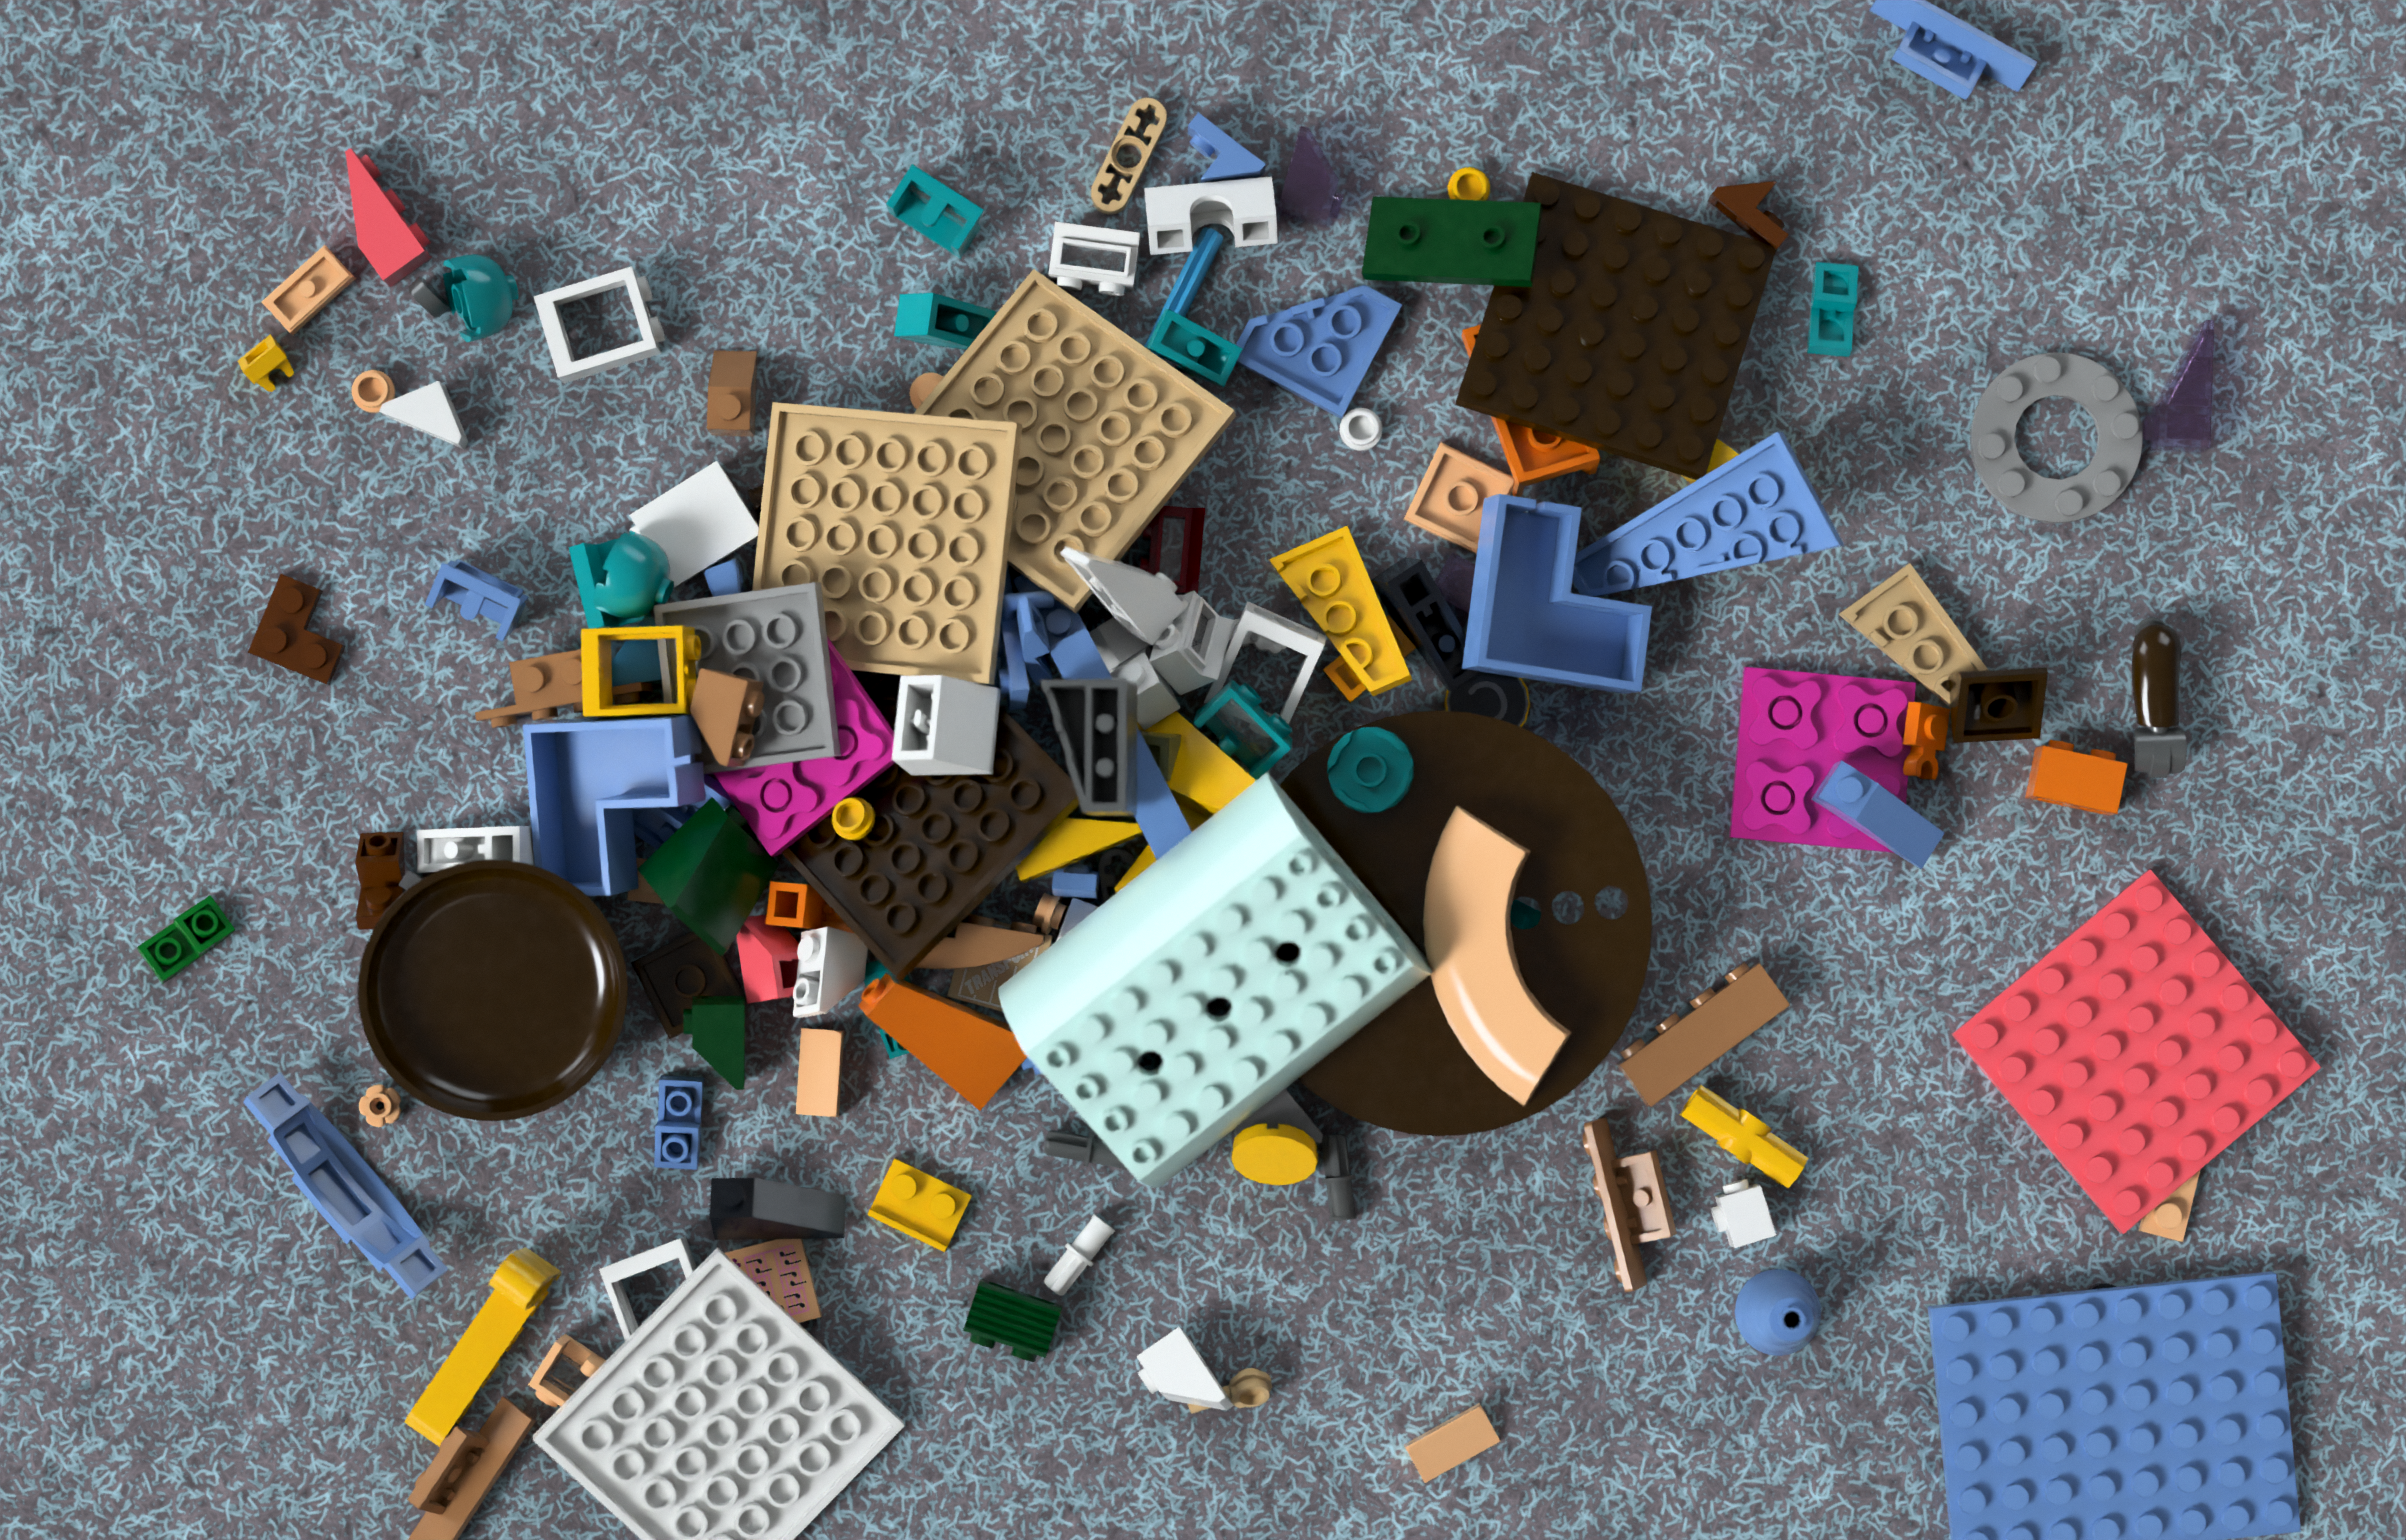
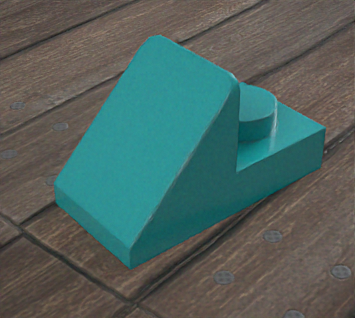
M1170 309L1164 310L1146 346L1147 349L1177 364L1176 369L1220 387L1225 386L1243 348Z

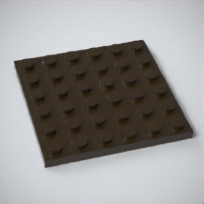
M1532 172L1522 202L1541 203L1543 209L1533 287L1494 285L1455 405L1691 479L1698 480L1706 475L1776 249L1767 243Z
M883 674L864 689L895 732L900 679L903 675ZM999 704L993 774L910 775L897 763H894L853 796L866 800L875 812L873 828L865 837L853 841L842 838L833 828L831 813L784 850L782 854L895 978L902 981L1080 802L1072 779Z

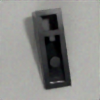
M1405 557L1371 580L1392 618L1414 644L1448 691H1453L1480 672L1462 669L1466 634L1421 559Z
M711 1178L709 1219L715 1240L845 1237V1195L759 1178Z

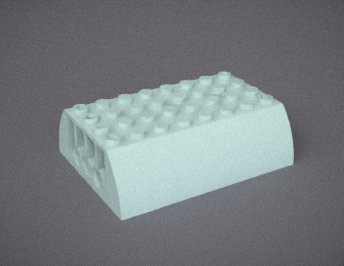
M1267 772L998 988V995L1006 1019L1020 1046L1030 1060L1139 1182L1153 1188H1159L1428 977L1433 971L1429 967L1427 958ZM1293 942L1301 950L1295 960L1284 962L1276 957V948L1281 943ZM1214 997H1224L1232 1004L1230 1011L1223 1016L1211 1015L1207 1011L1206 1005ZM1148 1051L1157 1052L1163 1058L1161 1066L1151 1071L1141 1068L1137 1061L1143 1053Z

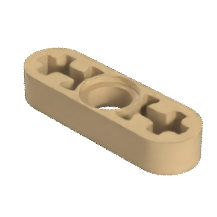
M1142 98L1131 106L1091 188L1092 202L1098 211L1113 215L1121 212L1127 206L1167 124L1166 110L1158 100ZM1151 108L1155 110V119L1159 123L1147 126L1143 137L1151 141L1149 145H1145L1141 139L1126 135V133L1130 129L1134 134H1137L1141 120L1136 115L1138 112L1146 113ZM1127 145L1138 148L1142 155L1139 164L1132 168L1121 166L1116 158L1118 151ZM1112 167L1118 174L1132 177L1130 183H1127L1123 178L1121 179L1117 187V193L1122 198L1119 201L1112 199L1109 205L1103 203V194L1099 190L1101 187L1108 189L1111 186L1115 176L1107 172Z

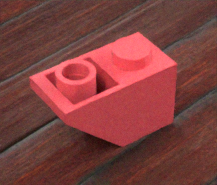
M767 914L747 917L736 936L747 1004L793 997V990L796 985L799 943L785 927L767 925Z

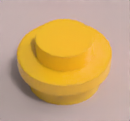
M1473 167L1459 169L1449 180L1448 196L1450 199L1487 201L1490 194L1489 180L1479 169Z
M859 797L843 799L835 806L832 813L834 830L846 840L853 841L865 837L871 831L875 822L873 807L866 800Z

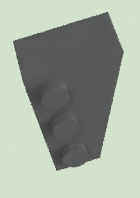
M1129 679L1040 680L1053 713L1056 731L1059 733L1067 757L1066 762L1082 812L1093 816L1137 815V683Z

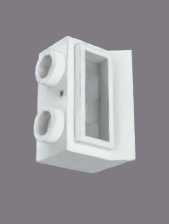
M1055 221L1049 279L1057 281V285L1066 290L1079 291L1082 290V284L1099 286V293L1111 296H1124L1125 290L1134 291L1141 242L1140 232Z
M1195 591L1185 595H1177L1186 607L1154 643L1149 663L1179 695L1218 680L1234 622L1232 619L1219 616Z

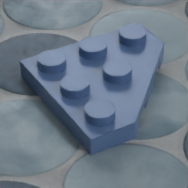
M1366 285L1349 289L1347 292L1292 306L1290 309L1249 319L1236 343L1237 346L1243 348L1236 364L1342 419L1401 310L1402 304Z

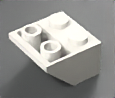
M943 675L901 676L892 760L910 775L993 774L1001 691L995 687Z

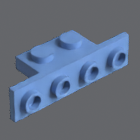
M1875 0L1869 10L1906 30L1892 60L1964 100H1967L1973 91L1981 73L2019 92L2037 64V61L2018 50L2011 48L1926 0Z

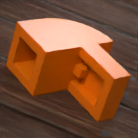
M770 881L766 916L767 925L812 930L831 927L854 933L811 885Z

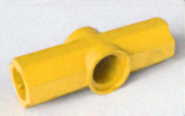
M1699 1085L1679 1114L1717 1140L1716 1144L1724 1150L1726 1149L1746 1165L1752 1164L1761 1170L1763 1174L1788 1189L1798 1178L1809 1159L1771 1133L1772 1129L1761 1120L1742 1108L1736 1109L1727 1103L1725 1099L1703 1085Z

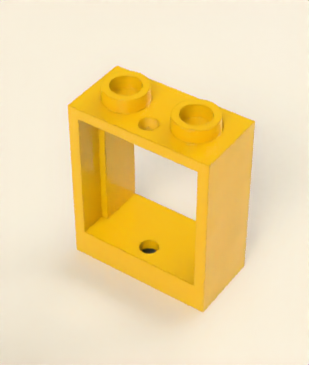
M681 625L581 629L584 717L691 714L690 708L697 683L695 661H699L701 657V642L699 636L695 635V627ZM676 639L678 703L613 705L611 641Z

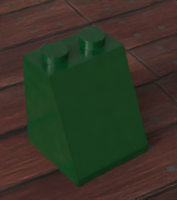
M711 797L638 868V871L668 909L717 954L722 956L728 951L778 868L779 863L773 856L769 855L754 831L750 833L744 827L748 821L731 803L724 808Z

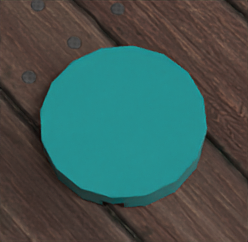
M1380 727L1359 728L1345 734L1334 745L1327 762L1330 786L1334 795L1346 807L1362 813L1383 812L1396 806L1408 794L1414 779V760L1408 746L1395 733Z

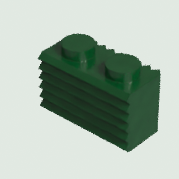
M981 1279L963 1331L972 1333L970 1341L994 1349L996 1342L1013 1347L1011 1355L1035 1362L1037 1355L1046 1358L1063 1306Z

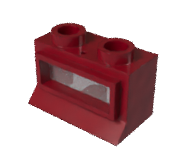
M1164 505L1143 531V540H1151L1150 557H1141L1140 569L1154 576L1157 572L1167 576L1178 588L1175 591L1176 595H1185L1191 591L1199 594L1205 508Z

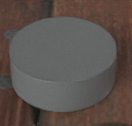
M419 276L409 286L410 294L432 316L439 318L450 307L445 299L422 277Z

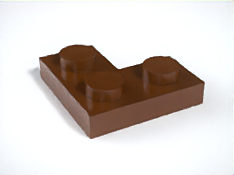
M280 574L248 653L330 685L346 646L307 631L323 591Z

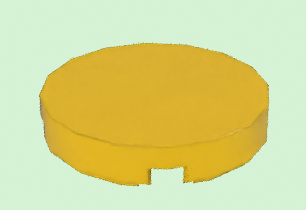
M1256 1124L1243 1129L1234 1138L1231 1161L1239 1173L1258 1183L1270 1185L1294 1184L1307 1179L1315 1172L1318 1161L1317 1145L1315 1140L1305 1131L1291 1125L1278 1124V1129H1267V1124Z

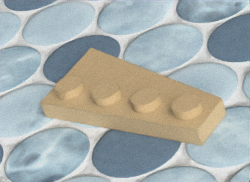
M1910 563L1838 614L1949 707L1950 676L1959 672L1988 671V668Z

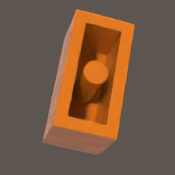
M2049 740L2048 746L2042 745L2035 748L2025 798L2107 816L2118 814L2128 763L2115 761L2116 753L2091 749L2090 755L2073 752L2074 744L2057 740Z

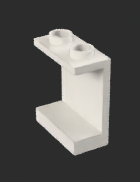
M715 461L629 515L635 524L629 530L653 540L667 554L670 564L668 579L674 581V588L678 591L686 588L684 583L744 545L748 543L751 546L757 544L758 523L718 461Z

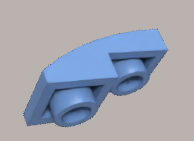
M1082 864L1068 865L1066 869H1057L1056 872H1053V895L1098 899L1101 892L1100 871H1092L1093 869L1090 866Z
M661 1075L659 1079L658 1122L655 1125L654 1167L698 1169L704 1077Z

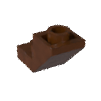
M403 832L360 833L355 861L361 886L355 917L358 930L374 929L385 911L405 892V889L398 885L405 876Z

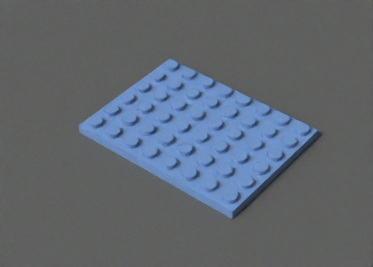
M2269 1271L1928 1306L1951 1540H2225L2301 1532L2276 1273Z

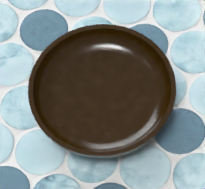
M490 859L456 864L439 870L408 888L391 904L374 927L366 944L358 975L357 995L359 1014L368 1043L379 1063L401 1088L427 1106L446 1114L477 1121H504L523 1118L548 1110L578 1092L594 1077L611 1054L619 1037L627 1007L628 984L624 957L617 937L607 919L588 896L562 877L543 868L522 862Z

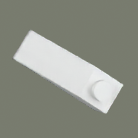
M1065 547L1061 552L1062 556L1124 630L1151 645L1158 640L1186 607L1175 594V591L1178 589L1177 586L1160 572H1157L1154 576L1140 568L1069 547Z
M531 826L417 830V873H435L456 864L490 859L510 860L535 866Z

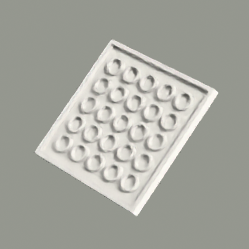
M717 1247L533 1435V1441L641 1540H794L894 1438L905 1424L903 1420Z

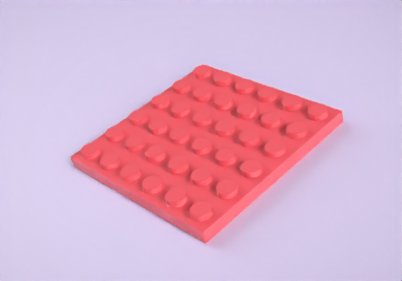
M2151 869L2144 872L1952 1033V1036L2120 1234L2126 1233L2321 1068Z

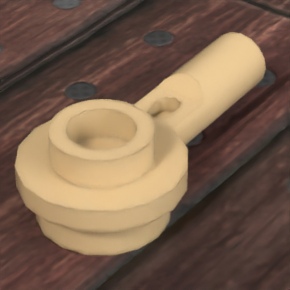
M1247 1368L1238 1372L1230 1380L1229 1385L1222 1388L1237 1408L1256 1407L1264 1404L1269 1399L1272 1382L1271 1377L1266 1372L1255 1368ZM1188 1404L1192 1414L1210 1408Z

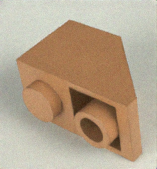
M700 668L690 712L718 763L724 766L744 767L745 760L750 757L754 747V736L751 734L755 718L760 715L764 705V693L762 692L764 682L717 669Z

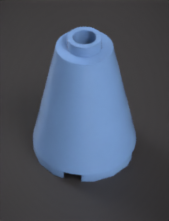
M1772 1269L1755 1275L1745 1283L1737 1295L1734 1313L1737 1327L1749 1345L1768 1355L1783 1356L1801 1350L1813 1339L1820 1325L1821 1305L1816 1291L1805 1278L1789 1270ZM1790 1312L1789 1319L1784 1323V1316Z

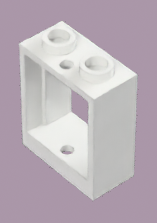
M632 266L533 296L557 376L563 383L662 354L658 342L665 341V335L659 317H650L646 302L653 300L648 280L646 276L638 277L637 272ZM627 285L643 341L575 361L559 305Z
M1247 601L1226 648L1219 678L1211 682L1204 703L1210 701L1223 688L1248 630L1306 655L1280 713V716L1289 724L1323 650L1326 635ZM1232 698L1220 709L1230 720H1233L1236 716L1249 722V727L1253 731L1270 737Z
M686 1236L599 1269L625 1341L639 1327L621 1279L679 1258L687 1279L697 1269Z

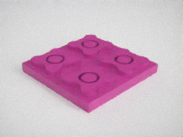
M828 637L841 756L714 773L770 856L781 854L829 816L840 801L853 797L896 763L892 760L895 732Z
M1744 667L1729 838L1894 853L1811 799L1833 764L1842 760L1880 784L1906 804L1908 776H1905L1903 773V765L1906 757L1910 754L1911 746L1903 745L1908 702L1915 701L1916 682Z

